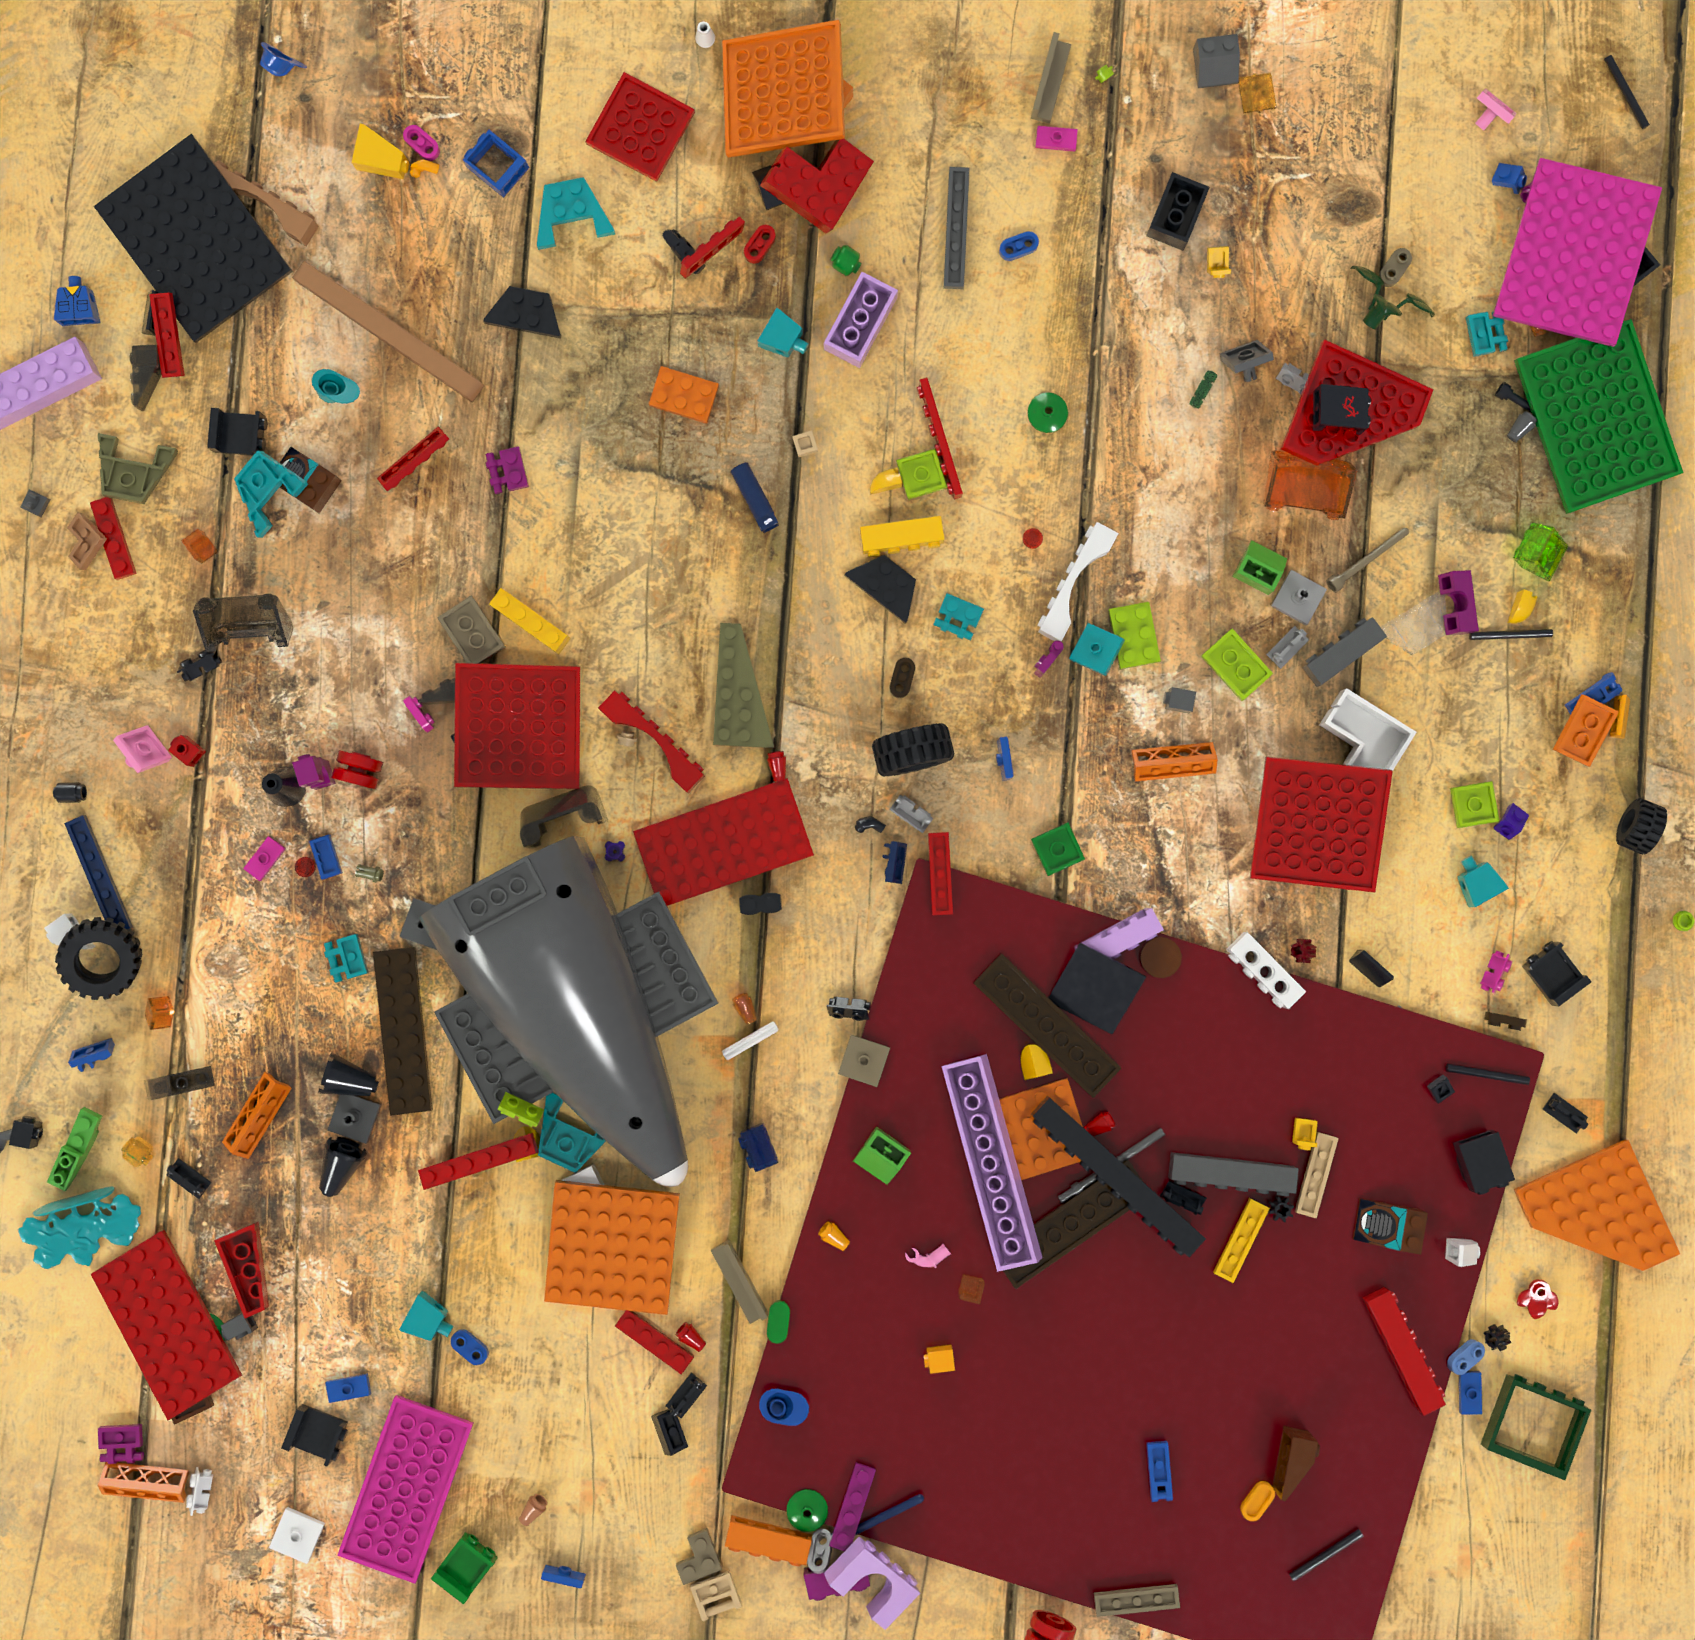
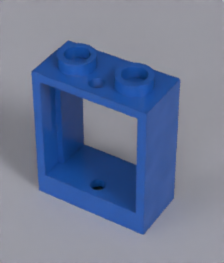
M491 130L483 133L478 138L477 144L473 149L471 148L465 153L463 159L466 167L503 198L529 169L527 161ZM493 144L514 161L497 182L493 181L475 166Z

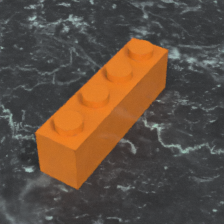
M731 1515L725 1547L734 1552L746 1551L755 1557L767 1556L772 1561H788L793 1566H806L812 1534Z

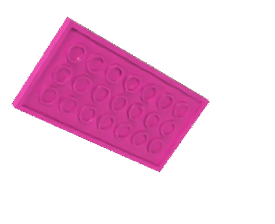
M396 1395L390 1407L337 1556L416 1584L474 1423Z

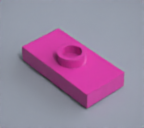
M1037 126L1035 148L1075 152L1078 129Z
M268 836L243 869L258 881H262L286 848L271 836Z

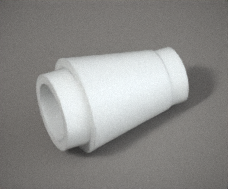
M704 21L698 24L695 36L696 43L703 48H708L715 42L714 32L709 24Z

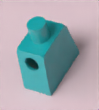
M778 308L775 309L757 340L758 347L788 358L793 350L804 354L809 343L800 339L803 334L801 326Z
M1472 856L1461 861L1466 872L1460 874L1457 878L1468 907L1475 908L1509 889L1488 862L1477 865Z
M421 1291L417 1295L399 1330L431 1341L437 1332L448 1338L454 1326L444 1321L448 1310L427 1293Z

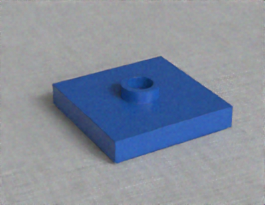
M1000 737L997 740L998 754H996L997 765L1001 768L1002 781H1007L1014 777L1009 741L1007 737Z

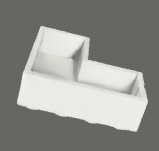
M1347 688L1339 692L1331 705L1333 708L1327 711L1319 726L1353 746L1343 765L1394 770L1417 733Z

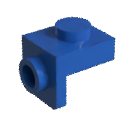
M1499 163L1492 178L1493 185L1512 188L1514 194H1519L1527 181V175H1525L1523 166Z

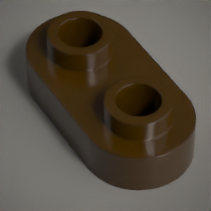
M901 658L896 662L889 687L890 693L896 698H904L910 691L915 672V664L910 658ZM903 665H907L909 667V670L907 672H903L901 670V667ZM902 685L903 691L898 692L896 686Z
M1485 1011L1484 1020H1488V1025L1500 1027L1501 1023L1509 1024L1508 1029L1521 1031V1027L1526 1028L1527 1019Z

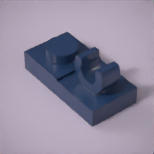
M891 841V844H884V847L890 848V854L882 856L885 859H889L885 869V882L902 884L907 844Z

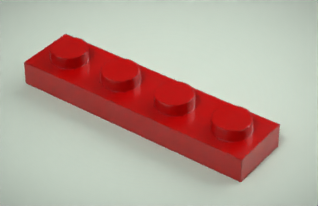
M740 216L734 221L730 220L720 233L718 231L711 236L710 241L699 245L693 255H687L682 260L680 274L686 279L743 232L745 221Z
M169 292L149 294L162 378L185 376L173 294Z
M438 426L383 472L377 480L387 492L395 488L405 476L412 474L418 465L427 461L431 454L437 449L444 447L449 440L448 436Z
M104 497L89 502L98 530L107 538L103 546L114 579L120 580L137 574L112 498Z
M949 832L928 833L932 915L953 914Z
M625 1310L615 1324L616 1328L681 1375L694 1358V1355L633 1311Z

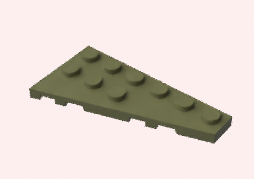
M720 623L713 745L774 748L741 624Z

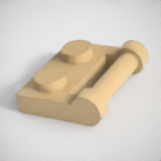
M730 1570L690 1586L702 1621H706L710 1616L729 1609L742 1607V1601ZM731 1595V1600L709 1608L705 1607V1604Z

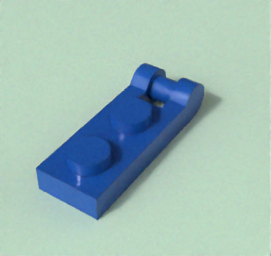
M1610 672L1602 676L1601 680L1581 694L1605 704L1620 694L1623 689L1620 684L1616 683L1614 673ZM1581 694L1565 704L1570 715Z
M1146 1442L1151 1502H1158V1499L1172 1501L1173 1493L1168 1442ZM1157 1486H1164L1165 1488L1158 1491Z

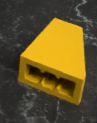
M360 123L351 162L355 169L404 179L405 173L409 170V161L404 153L369 127Z

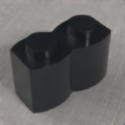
M766 893L761 896L745 895L739 898L740 913L745 915H754L761 911L764 913H776L782 910L781 895L777 893Z

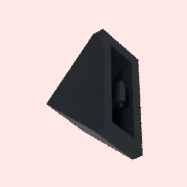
M771 165L752 172L766 211L784 204L760 186L766 174L772 168Z

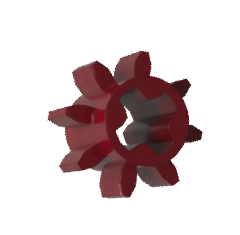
M1297 939V943L1291 945V956L1296 958V963H1311L1310 959L1316 957L1317 947L1311 944V939Z

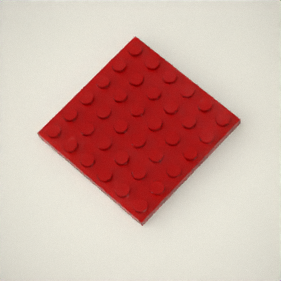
M455 663L454 787L579 789L580 667Z
M1266 756L1250 878L1375 893L1393 770Z

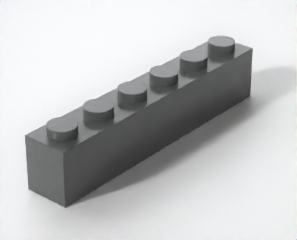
M1171 1152L1168 1177L1174 1180L1175 1184L1186 1185L1187 1181L1194 1182V1185L1199 1187H1207V1184H1214L1215 1188L1227 1189L1228 1186L1236 1187L1235 1190L1248 1192V1188L1256 1189L1257 1193L1269 1194V1191H1277V1195L1289 1196V1193L1296 1194L1298 1168L1292 1165Z

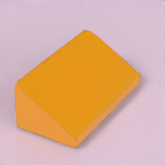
M1627 695L1617 696L1614 699L1613 709L1619 711L1610 728V737L1625 738L1630 698Z

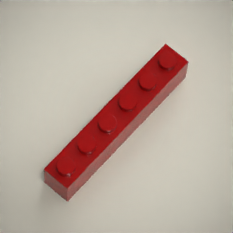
M1383 1287L1363 1297L1362 1299L1417 1410L1425 1416L1445 1406L1446 1403L1443 1399L1446 1397L1440 1385H1436L1434 1381L1436 1375L1430 1366L1427 1367L1424 1361L1427 1357L1422 1348L1417 1347L1415 1343L1417 1337L1414 1331L1408 1328L1406 1324L1408 1319L1404 1311L1399 1310L1396 1304L1399 1301L1395 1293Z

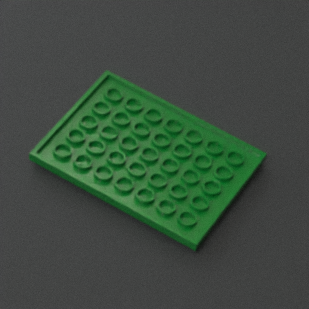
M1632 319L1623 321L1617 344L1614 347L1575 338L1514 360L1532 415L1537 419L1536 427L1566 514L1684 473Z

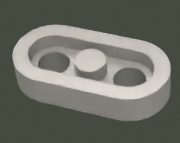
M818 1529L814 1532L808 1554V1566L811 1571L817 1574L825 1572L830 1563L833 1547L829 1546L831 1533L826 1529ZM822 1539H827V1542L824 1545L820 1544V1541ZM818 1560H822L820 1566H816Z

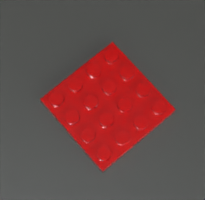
M623 72L585 142L586 145L657 182L694 116L695 109Z

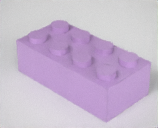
M861 272L824 341V350L860 368L897 299L898 290Z

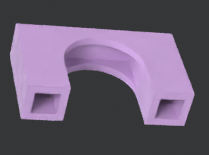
M858 1537L824 1572L829 1586L843 1597L866 1575L876 1573L886 1576V1583L883 1589L866 1606L871 1619L886 1630L920 1594L916 1586L918 1582L911 1574L906 1575L900 1565L897 1563L892 1564L884 1552L881 1551L879 1553L876 1551V1547L869 1540L865 1542L862 1538Z

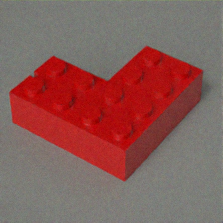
M845 139L834 141L818 169L789 147H785L780 151L760 186L826 234L834 229L874 161Z

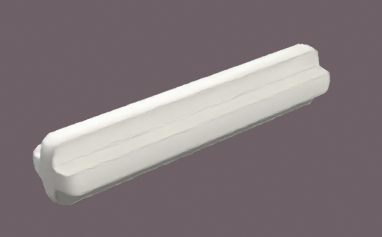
M771 1022L722 1051L723 1056L726 1060H729L778 1031L776 1023Z

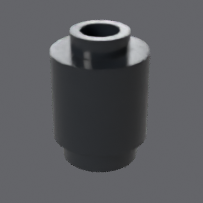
M79 782L57 783L56 787L53 788V797L58 803H80L87 798V788Z

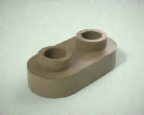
M1399 248L1390 256L1379 273V277L1384 282L1383 286L1392 287L1400 280L1412 262V255L1409 250ZM1400 255L1404 256V261L1400 260ZM1388 272H1392L1394 277H1390Z

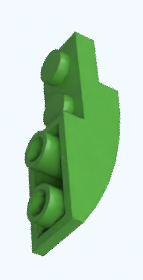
M86 1107L80 1109L66 1145L61 1147L47 1183L67 1191L99 1133L97 1129L103 1117L102 1115Z

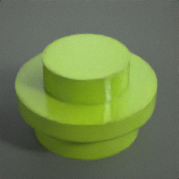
M1105 65L1096 71L1098 76L1095 79L1103 83L1114 75L1113 66L1108 68Z
M1679 911L1673 917V925L1679 931L1690 930L1695 922L1693 915L1688 911Z

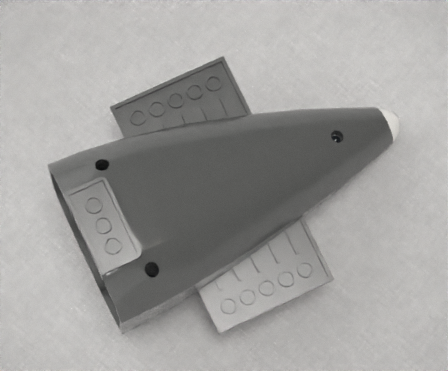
M571 836L523 857L450 896L422 914L419 920L440 955L468 993L436 1010L434 1013L492 1123L495 1124L508 1117L497 1110L505 1092L531 1104L555 1092L589 1127L650 1179L660 1185L669 1187L678 1186L683 1182L688 1172V1158L673 1090L658 1036L717 1005L719 1002L660 892L617 913L607 885L585 838Z

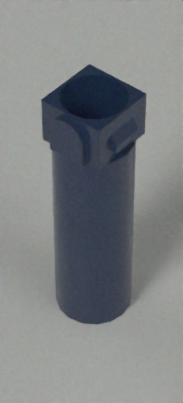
M745 462L734 467L730 473L761 532L766 533L778 527L779 523L774 515V511L749 463Z

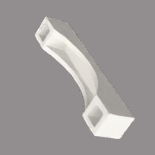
M1098 522L1094 527L1090 526L1085 534V537L1088 539L1084 545H1079L1075 553L1078 555L1075 563L1070 562L1066 573L1069 575L1066 580L1061 579L1056 589L1059 591L1057 597L1051 598L1047 606L1050 609L1047 616L1042 615L1037 625L1040 627L1038 633L1053 641H1062L1071 624L1069 599L1076 578L1087 565L1107 555L1119 533Z

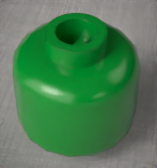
M848 245L838 246L830 259L832 267L845 276H849L852 272L856 274L862 264L859 262V252Z

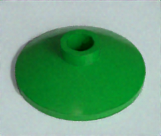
M1047 392L1037 395L1032 399L1028 407L1029 422L1036 430L1043 433L1058 431L1063 427L1068 417V408L1065 401L1054 393ZM1046 408H1051V409H1052V413H1051V414H1047V413L1045 412V409H1046Z
M804 1489L796 1492L789 1499L787 1517L794 1528L803 1532H812L819 1529L825 1523L828 1516V1505L825 1498L819 1492ZM805 1510H809L811 1514L809 1516H805L803 1512Z

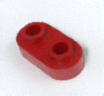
M761 225L754 232L744 247V256L748 262L755 264L762 261L776 239L773 227ZM768 235L769 239L764 240L762 239V236ZM756 251L758 252V254L756 256H752L751 252Z

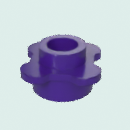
M606 842L605 859L609 862L612 860L623 861L625 859L623 854L624 842Z

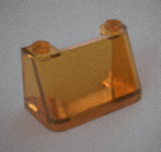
M1273 450L1271 451L1263 504L1267 507L1266 509L1271 511H1278L1283 506L1323 511L1327 518L1331 520L1345 519L1357 470L1352 463L1344 460L1334 459L1316 466L1285 451Z

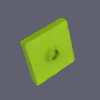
M936 449L896 460L908 500L947 489Z
M1492 781L1450 788L1457 828L1499 822Z

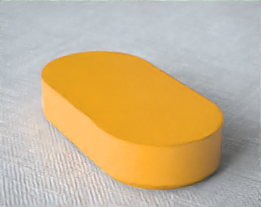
M1266 1481L1256 1483L1242 1502L1241 1513L1248 1521L1260 1519L1273 1501L1275 1491L1270 1483Z

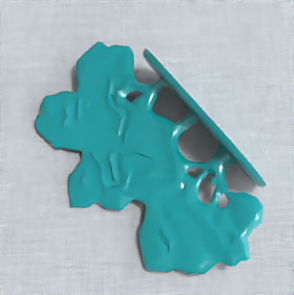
M105 1187L54 1201L36 1209L33 1212L34 1216L49 1214L46 1221H40L32 1217L26 1218L18 1232L22 1242L38 1247L34 1252L33 1261L44 1269L59 1265L66 1254L71 1255L75 1263L90 1266L93 1260L92 1255L97 1253L100 1248L99 1238L104 1237L116 1245H130L133 1240V1234L137 1232L140 1226L137 1218L141 1215V1207L133 1205L129 1197L124 1194L113 1198L111 1204L99 1201L114 1192L115 1187ZM91 1202L94 1204L95 1207L92 1213L85 1216L80 1215L76 1208ZM115 1205L116 1210H113L111 1206ZM100 1207L102 1209L107 1208L112 1214L110 1216L103 1214ZM70 1208L72 1211L64 1219H60L54 1214L55 1212ZM96 1210L99 1212V1215L95 1216ZM51 1221L54 1225V1227L52 1228L49 1226V1222Z

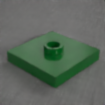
M1069 822L1031 839L1047 876L1085 860Z

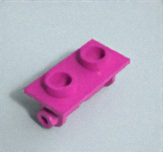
M1497 950L1495 954L1492 953L1487 966L1494 969V973L1485 971L1480 982L1481 989L1489 991V988H1491L1494 995L1496 991H1501L1505 981L1502 979L1504 972H1509L1513 962L1510 960L1509 954L1504 958V953Z

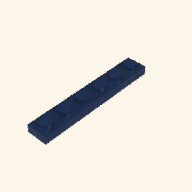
M82 815L64 823L104 920L106 921L107 917L114 919L113 923L118 924L120 921L125 924L124 928L126 930L132 929L133 926L87 816Z

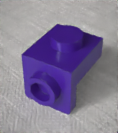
M1512 803L1508 806L1502 820L1495 824L1494 830L1508 840H1511L1522 831L1529 814Z

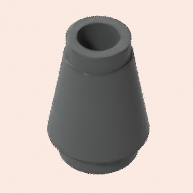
M1524 411L1523 414H1519L1507 437L1517 443L1518 440L1536 427L1537 419L1532 414Z

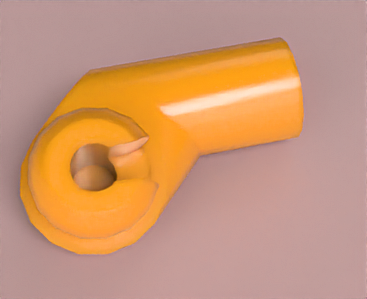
M421 159L411 164L410 175L419 178L423 171L437 174L440 164Z

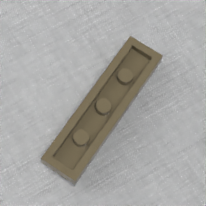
M1177 1584L1094 1593L1097 1617L1180 1608Z

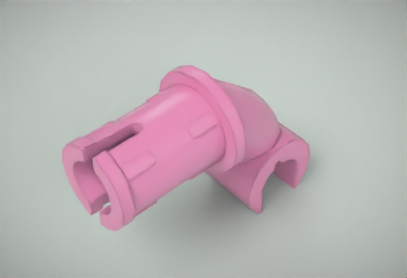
M942 1244L931 1254H926V1256L919 1255L918 1250L912 1248L916 1253V1258H909L906 1253L905 1257L909 1262H913L918 1266L937 1268L936 1265L951 1253Z

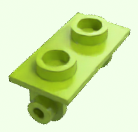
M505 1092L497 1110L501 1111V1114L503 1113L512 1118L518 1116V1121L529 1125V1127H536L545 1109Z

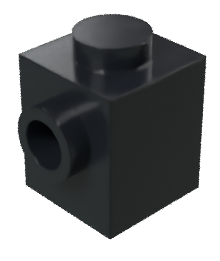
M23 1116L22 1119L14 1120L9 1145L26 1149L37 1147L43 1135V1122L35 1121L36 1118L31 1116Z

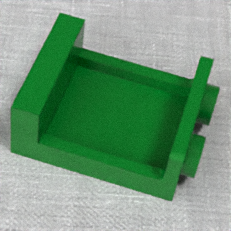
M465 1532L437 1568L431 1580L464 1605L476 1586L495 1564L498 1557L490 1547H484L480 1544L476 1536Z

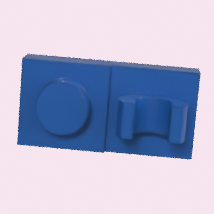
M112 1038L73 1050L68 1063L71 1068L78 1066L81 1072L85 1069V1063L89 1064L92 1069L95 1066V1061L105 1060L112 1056L115 1044Z

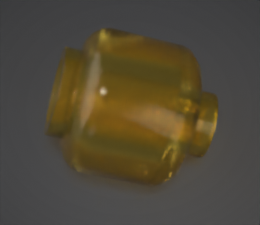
M140 1136L136 1138L131 1137L121 1148V1151H123L122 1158L134 1167H139L142 1164L146 1166L154 1157L151 1154L153 1145Z

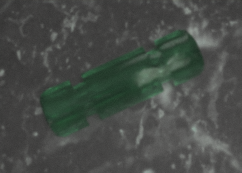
M1208 370L1203 378L1205 380L1201 381L1194 393L1196 396H1193L1189 402L1193 408L1199 409L1201 407L1202 399L1205 400L1213 386L1211 383H1214L1217 379L1215 372Z

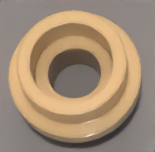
M622 731L621 734H617L618 744L632 747L634 742H637V737L632 732Z

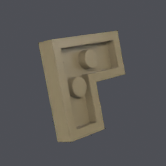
M708 1528L688 1535L687 1539L694 1556L676 1563V1568L683 1585L722 1570V1564Z

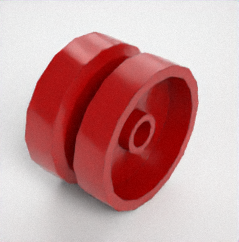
M339 750L336 761L348 765V768L335 767L331 778L376 790L379 779L375 776L367 775V771L381 772L384 762L371 759V756Z
M1035 1610L1030 1619V1626L1032 1628L1027 1630L1024 1640H1074L1077 1629L1070 1621L1057 1614Z

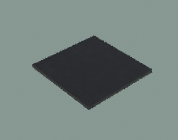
M1079 943L1048 998L1057 1007L1113 1034L1146 976Z

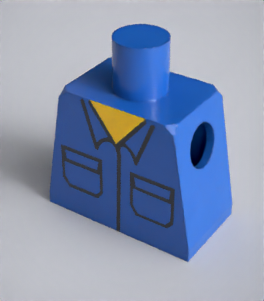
M69 276V287H59L57 289L54 320L61 326L101 323L93 291L87 286H82L81 277Z

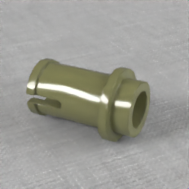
M361 864L357 866L359 871H355L356 877L370 879L375 883L377 881L380 882L384 874L380 867L372 868Z

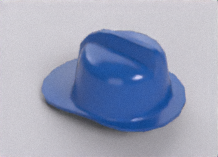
M261 42L264 51L260 65L271 74L285 76L294 66L307 68L303 63L283 54L275 47Z
M770 1389L761 1396L759 1401V1409L762 1416L776 1424L796 1426L801 1424L809 1413L807 1400L801 1394L792 1391Z

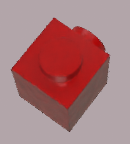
M185 735L175 737L170 743L171 747L168 749L171 754L190 767H194L206 753L202 747Z

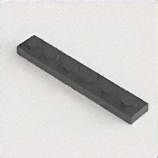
M949 167L943 289L964 290L970 170L968 167Z

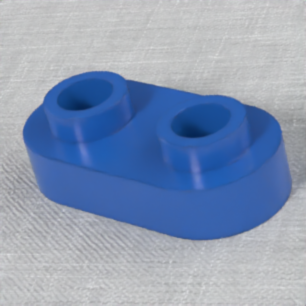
M1027 231L1005 239L1000 245L999 254L1006 261H1012L1029 255L1038 248V236L1033 232ZM1030 242L1032 245L1027 247L1024 243ZM1010 248L1013 252L1008 254L1006 249Z
M461 1329L456 1331L451 1337L452 1348L471 1364L481 1365L488 1358L489 1351L486 1345L469 1331ZM459 1338L464 1340L463 1345L458 1343ZM479 1352L480 1358H475L473 1353Z

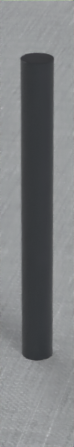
M1609 55L1604 61L1643 130L1650 124L1613 56Z
M1552 629L1469 633L1470 640L1545 638L1553 636Z
M1446 1064V1072L1525 1085L1530 1083V1077Z
M1357 1529L1289 1574L1293 1581L1299 1579L1362 1538L1363 1534Z

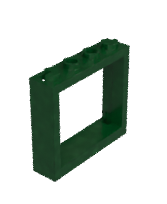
M1506 1374L1481 1445L1491 1452L1566 1480L1591 1409L1585 1406V1401L1573 1397L1571 1400L1566 1398V1394L1554 1389L1551 1392L1546 1390L1547 1387L1535 1381L1534 1384H1530L1523 1376L1515 1374L1513 1377ZM1515 1386L1575 1409L1555 1464L1495 1441Z

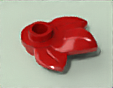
M1539 1279L1533 1280L1529 1284V1289L1522 1291L1517 1299V1306H1527L1528 1312L1533 1319L1543 1317L1547 1309L1556 1310L1559 1304L1557 1295L1550 1291L1548 1283Z

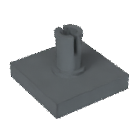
M1258 340L1219 353L1221 361L1234 373L1243 371L1245 382L1257 379L1255 366L1274 360L1273 352Z
M413 898L400 937L437 950L419 920L422 914L436 905Z
M340 1095L328 1131L367 1144L382 1104L356 1095Z

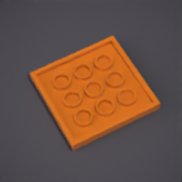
M1068 1078L999 1099L1021 1180L1081 1161L1076 1155L1072 1158L1064 1150L1065 1145L1061 1141L1058 1143L1053 1141L1048 1136L1050 1131L1045 1127L1041 1130L1033 1122L1034 1117L1031 1115L1046 1096H1049L1082 1126Z

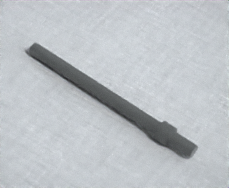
M1159 1128L1116 1158L1122 1163L1163 1137L1165 1133ZM1094 1172L1079 1183L1076 1181L1070 1185V1189L1058 1196L1061 1203H1064L1074 1195H1078L1083 1189L1097 1181L1095 1178L1097 1174Z

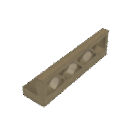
M1056 32L1052 36L1031 119L1049 124L1071 44L1058 41L1060 33Z
M730 1240L711 1249L749 1323L751 1324L760 1318L761 1320L766 1319L768 1311Z

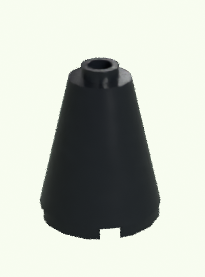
M283 766L276 768L262 780V788L269 800L281 807L296 805L306 794V787L299 786L293 767Z
M330 1053V1058H333V1061L327 1062L321 1081L324 1089L319 1088L318 1093L370 1096L371 1092L376 1093L379 1081L375 1080V1075L334 1053Z
M330 1137L326 1141L319 1189L323 1195L327 1197L338 1195L365 1159L366 1150L364 1148L362 1151L358 1148L360 1144L345 1137H337L336 1140H332V1137Z

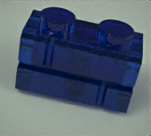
M764 1122L740 1132L741 1137L738 1138L742 1150L745 1148L749 1156L746 1157V1161L750 1169L754 1168L755 1172H758L779 1162Z

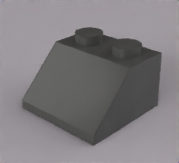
M1232 34L1197 39L1193 48L1198 88L1238 84L1240 62L1238 35Z

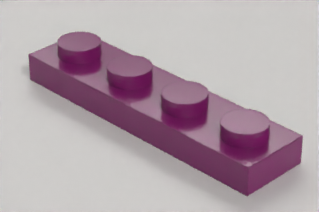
M858 1462L855 1463L829 1543L830 1547L845 1552L853 1543L876 1472L875 1468Z

